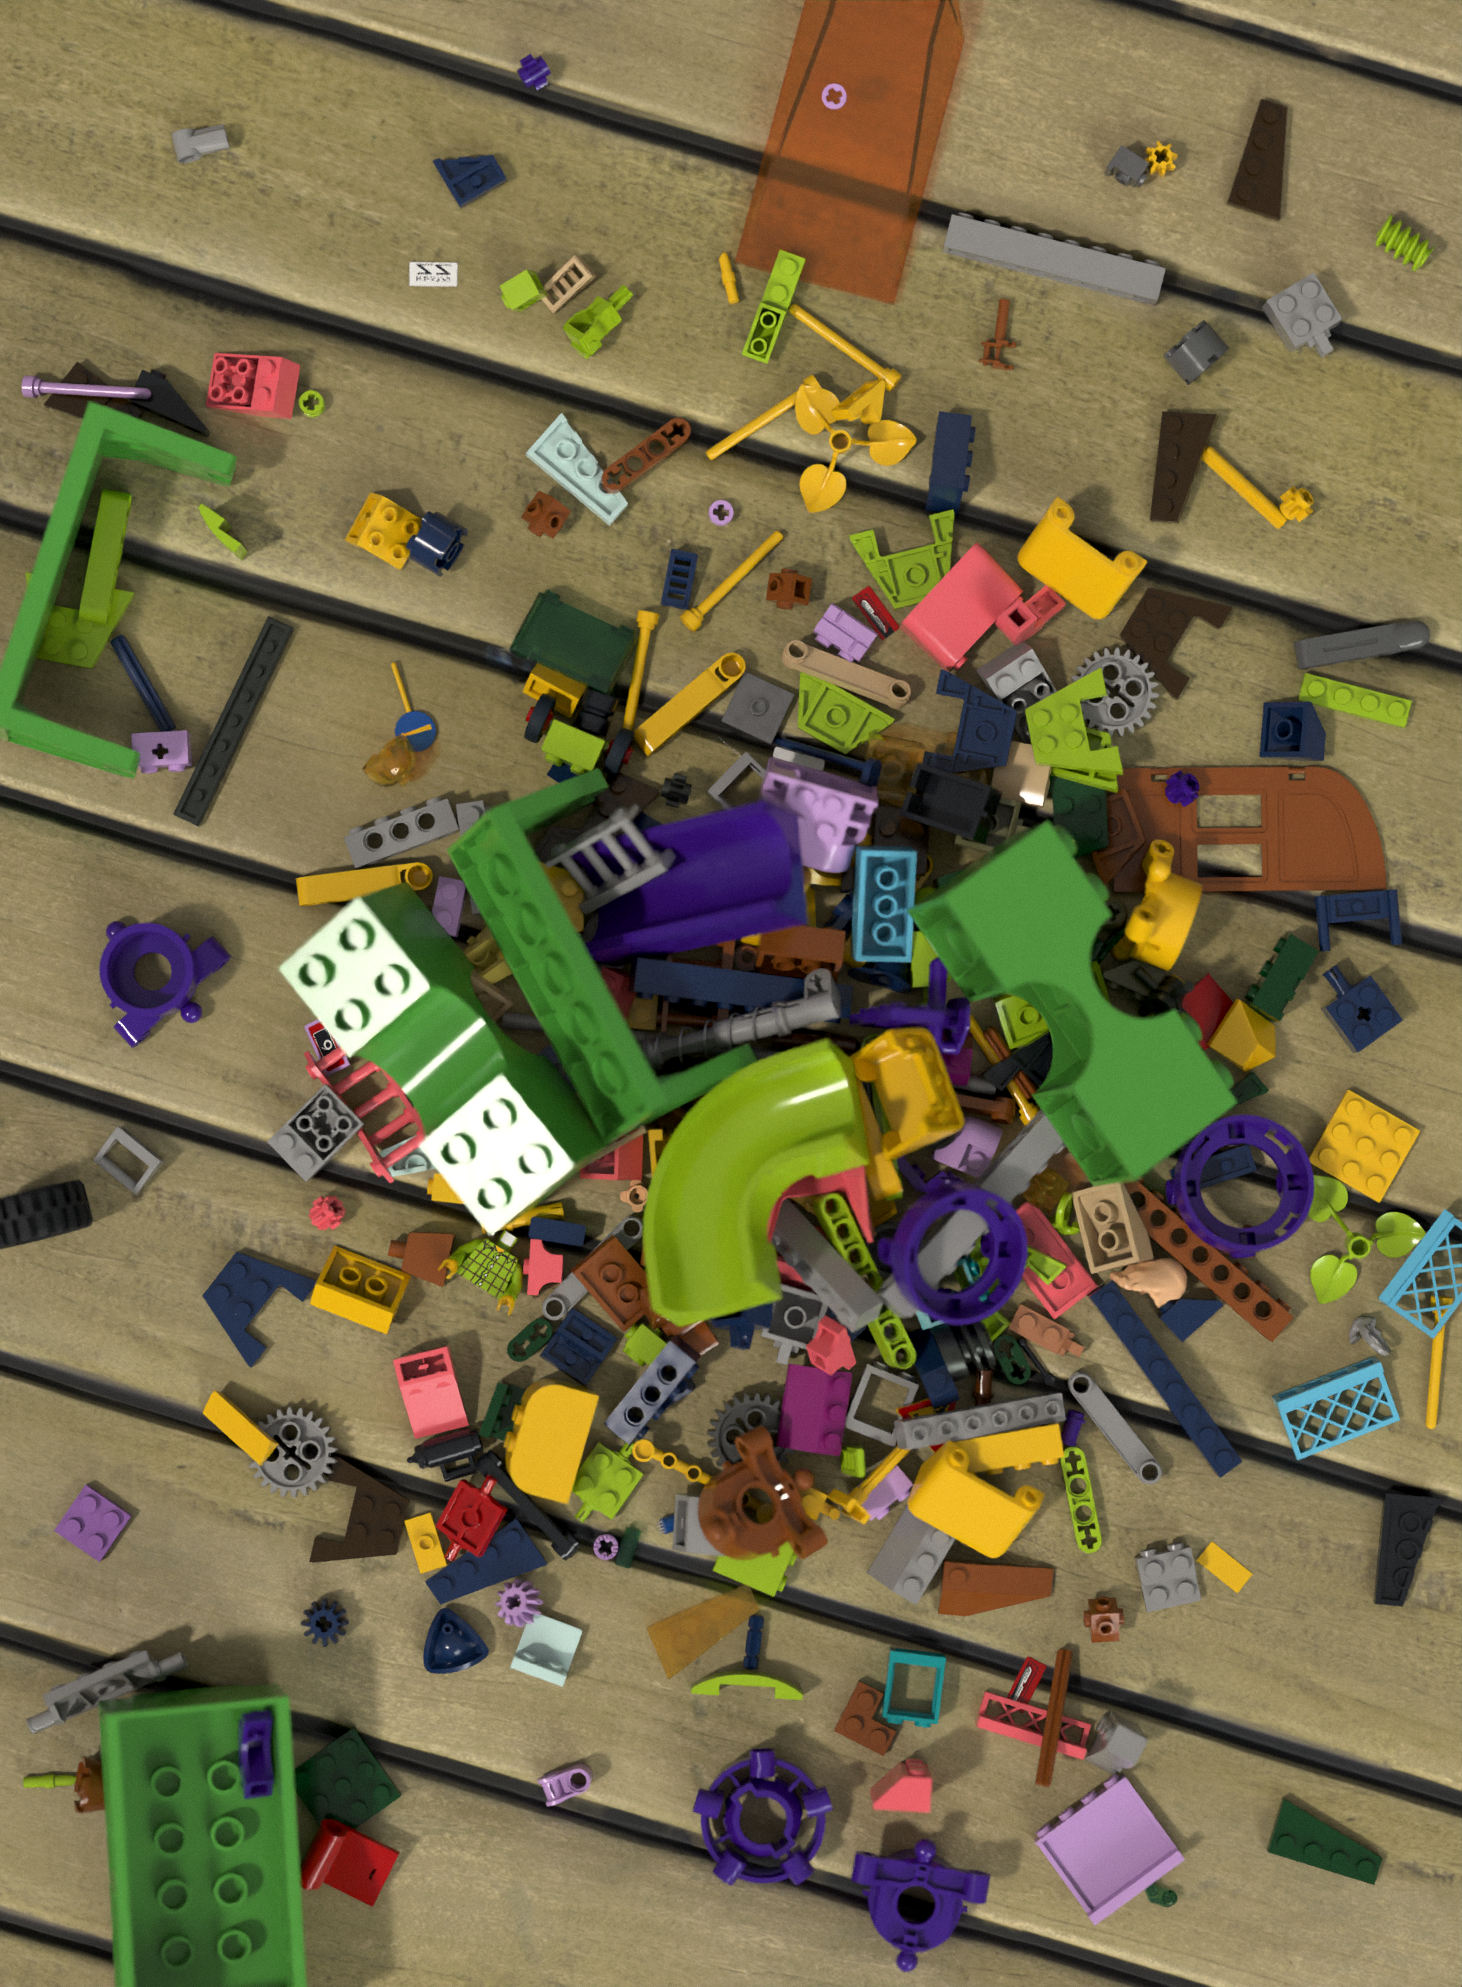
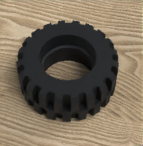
M73 1180L0 1197V1249L55 1237L91 1226L93 1217L85 1185L80 1180Z

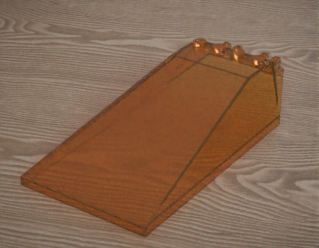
M805 0L735 264L772 273L779 250L781 249L806 259L799 281L894 306L964 44L958 0ZM833 83L841 85L847 95L844 106L836 110L829 109L822 101L824 88ZM829 90V96L826 97L827 101H833L834 104H838L840 102L839 98L842 97L841 91Z

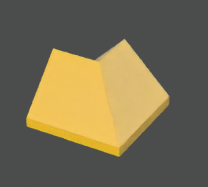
M1237 998L1207 1045L1240 1070L1246 1072L1276 1057L1275 1026Z

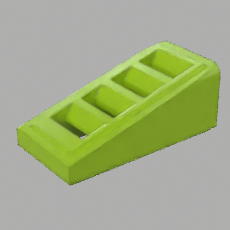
M842 1445L840 1454L841 1471L847 1475L864 1477L865 1460L862 1445Z

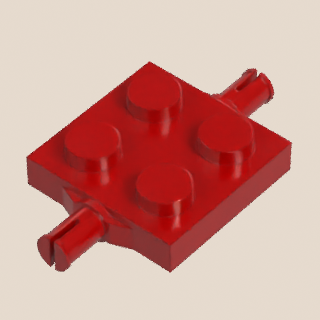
M487 1475L481 1488L476 1487L466 1479L460 1480L435 1527L446 1534L449 1541H451L449 1548L444 1554V1557L448 1560L455 1561L461 1548L468 1550L476 1557L483 1556L508 1509L494 1500L490 1494L498 1481L493 1476Z

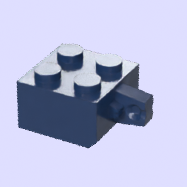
M773 1301L711 1318V1322L716 1328L730 1331V1347L748 1350L751 1347L754 1330L771 1327Z

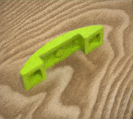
M749 1670L726 1671L709 1675L692 1683L691 1694L719 1695L720 1684L775 1687V1699L803 1700L802 1690L791 1682L768 1673Z

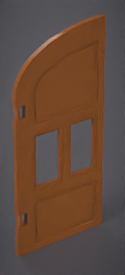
M1324 767L1122 768L1123 775H1117L1118 789L1128 790L1147 842L1114 877L1113 892H1145L1148 877L1142 868V862L1152 841L1156 839L1164 840L1174 848L1171 872L1202 884V892L1387 890L1384 856L1373 817L1356 788L1345 777L1334 770ZM1180 770L1183 775L1190 773L1198 780V795H1261V828H1197V798L1185 807L1182 806L1181 802L1173 804L1165 794V788L1168 786L1166 782H1151V775H1167L1168 780ZM1289 774H1304V780L1289 781ZM1261 844L1262 877L1198 878L1197 845Z

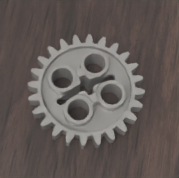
M1116 647L1113 655H1110L1109 650L1105 648L1103 650V657H1100L1095 651L1093 653V662L1088 658H1084L1083 662L1086 668L1076 667V671L1080 676H1072L1070 680L1073 682L1099 668H1102V673L1105 667L1114 668L1117 672V677L1115 680H1107L1103 676L1105 686L1109 689H1112L1114 686L1119 689L1117 694L1134 704V707L1131 708L1117 696L1111 699L1108 696L1110 691L1107 689V696L1101 697V701L1098 703H1092L1089 700L1080 701L1084 721H1089L1087 728L1096 726L1099 731L1107 730L1111 737L1114 730H1117L1119 737H1122L1125 728L1132 734L1134 733L1133 724L1140 728L1144 726L1141 717L1145 719L1151 718L1150 713L1146 710L1156 708V705L1150 702V700L1159 697V694L1151 692V689L1157 687L1158 683L1150 682L1149 680L1155 674L1154 672L1146 673L1144 671L1148 663H1144L1141 666L1138 664L1140 655H1137L1132 660L1129 658L1130 650H1127L1121 656L1119 648ZM1133 682L1139 686V694L1137 696H1131L1126 692L1127 683ZM1111 706H1121L1124 710L1123 718H1113L1110 714Z
M288 1407L287 1415H285L282 1409H278L277 1418L272 1414L267 1415L268 1424L263 1421L258 1422L259 1426L273 1439L275 1435H278L288 1447H297L296 1455L311 1465V1469L308 1470L297 1457L289 1458L290 1450L277 1442L279 1444L277 1446L279 1457L276 1461H272L268 1457L262 1466L256 1461L249 1465V1468L257 1467L259 1470L254 1475V1478L264 1477L261 1484L262 1487L272 1484L270 1493H275L280 1488L281 1497H286L290 1490L292 1498L298 1496L300 1489L302 1494L306 1496L309 1495V1486L314 1491L319 1490L317 1481L327 1483V1479L323 1475L324 1473L332 1474L334 1472L328 1465L329 1463L337 1462V1459L331 1457V1453L338 1451V1448L330 1446V1443L335 1441L336 1437L327 1436V1433L332 1429L331 1426L321 1427L324 1418L314 1421V1411L305 1416L304 1408H299L297 1414H295L294 1408ZM289 1425H294L298 1430V1435L294 1440H290L286 1436V1429ZM310 1443L315 1444L318 1448V1455L314 1459L309 1458L306 1454V1448ZM292 1464L298 1466L300 1474L295 1480L288 1476V1468Z

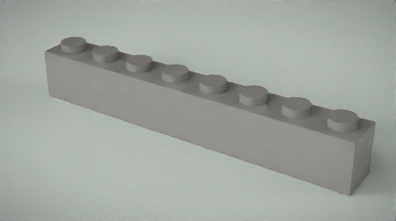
M966 213L952 214L943 253L1155 306L1158 300L1166 268L1160 267V263L1156 261L1144 260L1143 263L1133 260V256L1118 253L1115 256L1107 254V250L1100 247L1092 246L1091 249L1080 247V243L1073 240L1060 242L1053 240L1054 237L1049 234L1038 233L1036 236L1028 234L1027 230L1021 227L1012 226L1011 229L1000 227V223L997 221L984 220V222L973 220L974 217Z

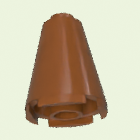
M82 1756L83 1762L78 1764L74 1792H77L79 1796V1801L74 1800L75 1812L88 1813L104 1810L102 1762L98 1759Z

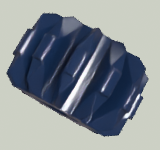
M327 1598L322 1599L321 1607L316 1601H313L311 1603L313 1611L305 1609L303 1612L306 1617L310 1618L301 1621L302 1626H310L304 1632V1635L307 1637L313 1633L315 1635L312 1639L313 1644H316L319 1638H322L323 1647H327L329 1638L336 1644L339 1642L337 1634L345 1636L347 1633L341 1626L348 1625L349 1619L340 1618L346 1613L345 1608L340 1609L338 1612L335 1610L338 1606V1601L335 1600L331 1607H328ZM323 1616H326L327 1621L332 1622L327 1629L318 1622Z

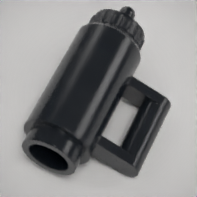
M468 1428L424 1441L421 1445L414 1447L415 1453L407 1458V1462L418 1464L420 1469L440 1466L445 1482L478 1473L473 1456L477 1455V1452L483 1450L478 1429L471 1430ZM468 1458L470 1463L449 1470L445 1466V1464Z

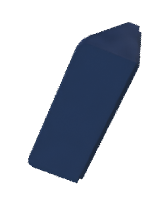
M532 1217L528 1236H530L529 1238L582 1247L585 1242L586 1226Z

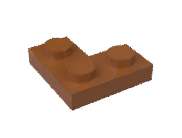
M858 1680L834 1731L884 1756L896 1733V1729L872 1718L884 1692Z

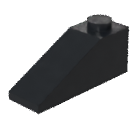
M151 369L150 373L144 370L141 371L134 387L148 388L151 391V396L148 399L129 398L133 405L205 437H209V430L171 384L165 380L166 375L154 369Z

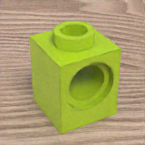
M526 269L500 285L503 292L501 294L502 301L508 309L511 308L514 311L521 312L548 296L538 275L533 270Z

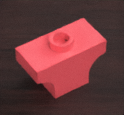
M531 1238L530 1257L524 1258L523 1274H528L527 1295H539L542 1286L546 1283H562L564 1254L548 1251L544 1246L543 1240Z
M826 1315L818 1322V1331L815 1337L806 1345L811 1364L832 1376L841 1367L850 1370L856 1364L846 1327Z

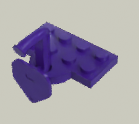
M937 957L929 965L928 1005L907 1007V1004L890 1003V1005L860 1009L858 1014L850 1015L849 1026L884 1029L922 1027L931 1032L940 1053L958 1055L970 1026V1003L968 998L960 997L950 999L946 1004L947 969L939 957ZM943 1029H944V1032H945V1035H946V1038H947L948 1042H947V1041H942V1039H943Z

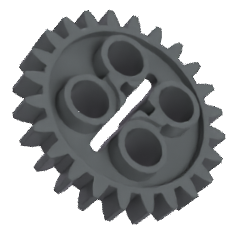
M744 1391L742 1400L732 1395L733 1403L731 1405L723 1401L724 1411L715 1409L719 1418L709 1420L715 1429L707 1430V1434L714 1437L707 1441L709 1447H716L710 1454L712 1458L719 1457L716 1461L718 1467L722 1466L721 1464L726 1461L732 1465L743 1462L736 1448L735 1440L726 1439V1434L731 1429L739 1430V1436L746 1433L736 1422V1418H741L749 1430L762 1425L769 1433L775 1432L778 1434L782 1407L778 1409L779 1399L776 1398L770 1403V1395L768 1393L760 1399L758 1391L754 1392L752 1398H749L746 1391ZM758 1411L761 1413V1417L757 1422L751 1423L747 1421L748 1415L751 1412ZM776 1440L772 1445L775 1458L778 1463L782 1461L788 1464L789 1460L785 1454H794L795 1451L794 1449L777 1447Z

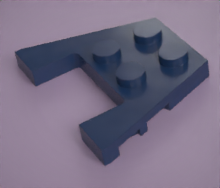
M941 669L936 694L963 699L964 703L953 755L948 756L924 751L922 764L949 773L1007 766L1018 711L946 670Z
M236 1252L202 1297L247 1365L252 1368L268 1347L247 1332V1326L279 1285L304 1302L315 1288L317 1280Z

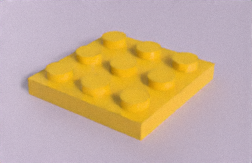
M1346 1090L1308 1158L1311 1165L1380 1203L1419 1135L1420 1130L1354 1092Z

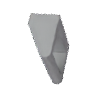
M118 1126L93 1160L135 1195L142 1190L164 1163L162 1158L123 1126ZM117 1141L149 1166L139 1182H136L105 1156Z

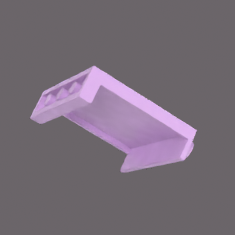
M1117 1774L1109 1777L1103 1783L1104 1788L1097 1793L1093 1790L1081 1799V1805L1075 1809L1069 1807L1058 1816L1059 1821L1052 1826L1049 1823L1042 1826L1036 1832L1037 1837L1034 1838L1036 1845L1042 1850L1094 1925H1097L1185 1860L1124 1774L1119 1777Z

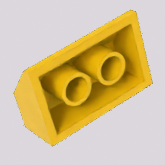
M334 1245L315 1284L310 1305L381 1333L388 1334L411 1275Z

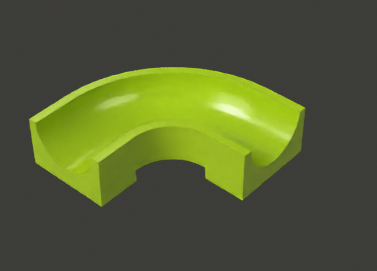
M828 1039L757 1061L722 1081L706 1094L686 1115L663 1150L654 1171L646 1200L643 1226L644 1255L652 1310L677 1326L682 1327L783 1299L775 1246L768 1241L767 1235L769 1217L777 1199L792 1183L809 1174L822 1178L870 1164L853 1060Z

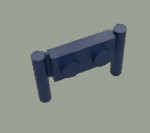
M1397 889L1315 897L1320 952L1331 951L1328 923L1389 918L1391 945H1402Z

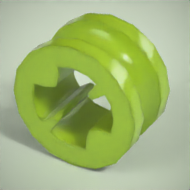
M305 391L299 398L300 409L308 417H317L325 409L324 399L317 391ZM310 397H314L316 402L319 400V404L315 405L314 410H310L308 406L305 407V403L309 402Z

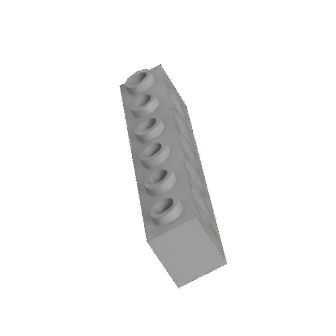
M1046 1392L894 1420L898 1448L910 1450L946 1443L948 1440L953 1442L1065 1421L1066 1417L1062 1393Z

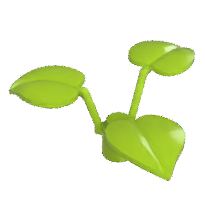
M1313 1175L1314 1195L1308 1216L1317 1222H1324L1332 1215L1347 1235L1345 1239L1347 1254L1342 1255L1340 1260L1332 1254L1323 1255L1313 1263L1310 1270V1280L1317 1300L1320 1304H1325L1345 1295L1356 1282L1357 1269L1352 1263L1345 1262L1346 1259L1366 1257L1376 1238L1377 1248L1385 1256L1391 1258L1404 1256L1423 1239L1426 1232L1417 1221L1408 1215L1400 1212H1387L1377 1218L1375 1227L1378 1233H1373L1369 1239L1359 1232L1352 1233L1336 1213L1344 1209L1347 1204L1348 1193L1345 1186L1335 1178Z

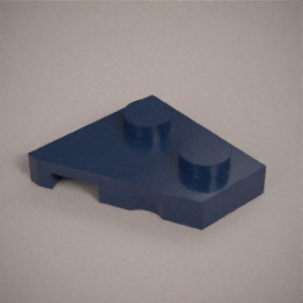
M484 155L477 158L458 157V159L433 160L434 166L460 209L507 182L506 176L493 155Z

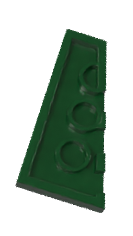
M1282 1797L1267 1846L1268 1853L1375 1885L1382 1861L1381 1856Z

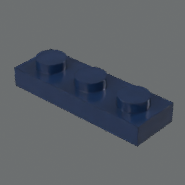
M1245 1144L1210 1156L1201 1172L1200 1189L1256 1171L1257 1168L1249 1145ZM1175 1168L1168 1170L1171 1179L1174 1178Z

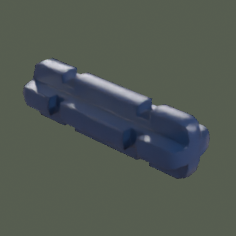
M753 1614L749 1616L748 1627H750V1630L747 1631L745 1647L747 1655L744 1656L743 1663L745 1669H758L759 1658L757 1656L760 1655L761 1628H763L764 1617L761 1615Z

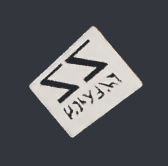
M410 262L409 285L456 287L457 263Z

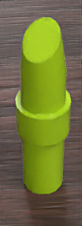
M45 1774L44 1776L23 1778L24 1788H55L56 1786H70L76 1782V1776Z

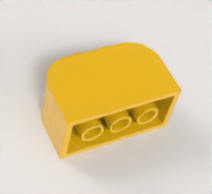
M541 1379L531 1384L524 1392L520 1405H515L511 1420L514 1421L512 1432H507L503 1447L506 1448V1469L514 1483L522 1491L568 1504L599 1398L592 1389L556 1379Z

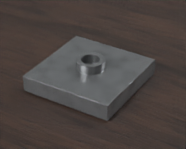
M745 672L721 722L771 745L794 694Z

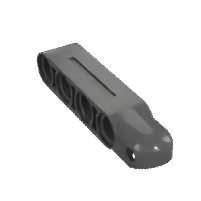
M1410 621L1293 642L1298 670L1416 650L1428 643L1430 629L1424 622Z

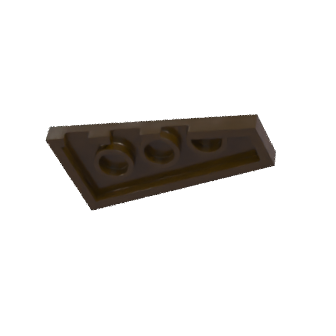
M1264 99L1260 100L1226 205L1275 221L1280 220L1287 121L1286 106Z

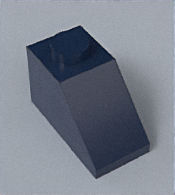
M1180 1298L1167 1301L1164 1305H1161L1159 1308L1161 1313L1157 1317L1179 1341L1184 1342L1216 1313L1223 1304L1215 1299Z

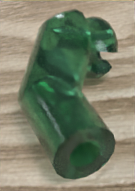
M1156 1881L1144 1889L1149 1902L1168 1908L1177 1903L1178 1896L1176 1892L1158 1887Z

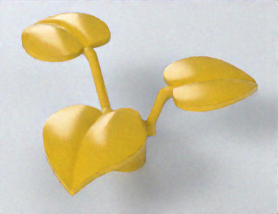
M801 385L795 400L797 421L800 427L811 435H817L826 428L831 434L829 444L833 451L828 469L824 465L815 464L808 467L801 476L800 492L808 512L825 511L838 503L843 497L846 490V479L843 474L833 472L838 455L847 453L853 444L870 446L869 453L871 458L882 466H892L899 463L916 444L917 439L908 428L890 420H881L879 423H873L868 428L870 441L851 439L850 435L844 430L835 431L829 424L837 421L834 419L831 410L840 404L838 398L832 392L822 388H816V391L812 394L810 389L816 387Z

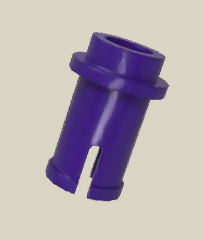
M1069 1409L1068 1414H1065L1066 1420L1061 1433L1062 1443L1076 1446L1081 1425L1086 1421L1083 1419L1084 1413Z

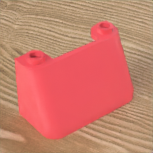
M976 542L903 620L900 629L944 670L949 672L953 668L957 671L968 660L964 655L998 619L999 615L1018 599L1024 600L1020 596L1024 591L992 556Z

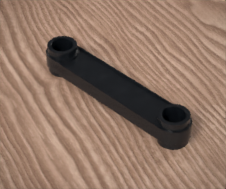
M490 1449L474 1464L477 1470L485 1478L487 1475H491L498 1480L497 1483L553 1541L551 1547L563 1560L567 1561L579 1551V1548L582 1546L579 1540L569 1530L563 1532L530 1496L514 1483L510 1475L503 1469L505 1463L493 1450Z

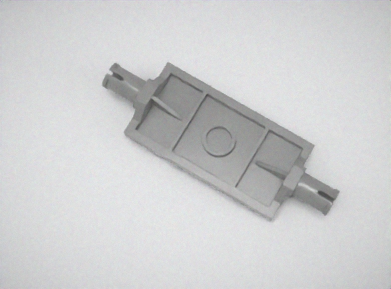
M147 1650L135 1651L129 1654L128 1658L119 1662L107 1663L101 1670L82 1674L71 1683L54 1686L50 1692L43 1694L45 1704L49 1709L27 1718L28 1728L31 1733L36 1734L51 1726H59L66 1723V1720L98 1707V1701L116 1699L155 1681L165 1680L167 1676L188 1668L186 1658L182 1652H179L159 1661Z

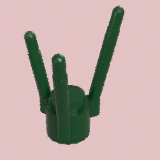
M1126 923L1120 929L1113 931L1105 942L1096 936L1094 937L1090 961H1097L1100 965L1109 951L1126 934Z

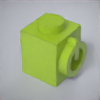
M642 1322L639 1327L634 1324L624 1337L628 1340L623 1351L640 1366L644 1367L646 1363L650 1366L668 1342L660 1337L663 1332L659 1328L653 1330L650 1323L646 1325Z

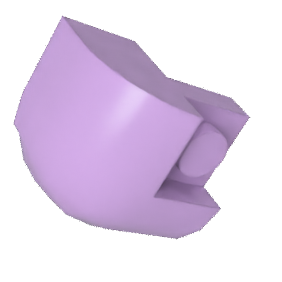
M963 1116L964 1126L956 1132L953 1142L945 1148L933 1150L930 1158L979 1178L988 1168L993 1154L996 1152L1003 1128L979 1118Z

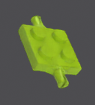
M601 1442L597 1443L577 1472L572 1492L579 1496L583 1502L581 1508L574 1515L576 1519L580 1518L579 1521L584 1523L592 1510L600 1511L611 1520L614 1519L644 1475L628 1459L632 1453L634 1442L631 1446L625 1443L619 1452L610 1450Z

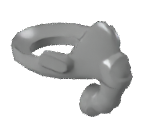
M1369 1316L1354 1319L1348 1335L1351 1345L1360 1340L1361 1337L1357 1334L1360 1331L1364 1340L1377 1353L1383 1356L1391 1353L1388 1344L1381 1336V1331L1375 1329V1318Z

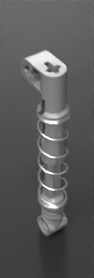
M823 968L816 969L805 978L804 998L790 1002L783 1000L774 1001L771 1007L757 1006L755 1011L742 1015L734 1012L730 1018L720 1021L709 1019L704 1029L696 1032L691 1027L684 1026L679 1036L674 1038L662 1032L657 1037L649 1035L637 1045L650 1069L653 1071L662 1069L664 1060L679 1056L680 1062L683 1064L682 1055L703 1050L705 1057H707V1048L718 1046L720 1049L729 1047L732 1050L734 1045L754 1041L756 1044V1039L778 1034L779 1037L781 1035L787 1036L794 1029L838 1018L841 1014L840 992L830 971ZM709 1022H714L713 1027L706 1029ZM686 1028L692 1031V1033L682 1035L683 1030ZM661 1035H665L668 1038L667 1040L658 1041Z

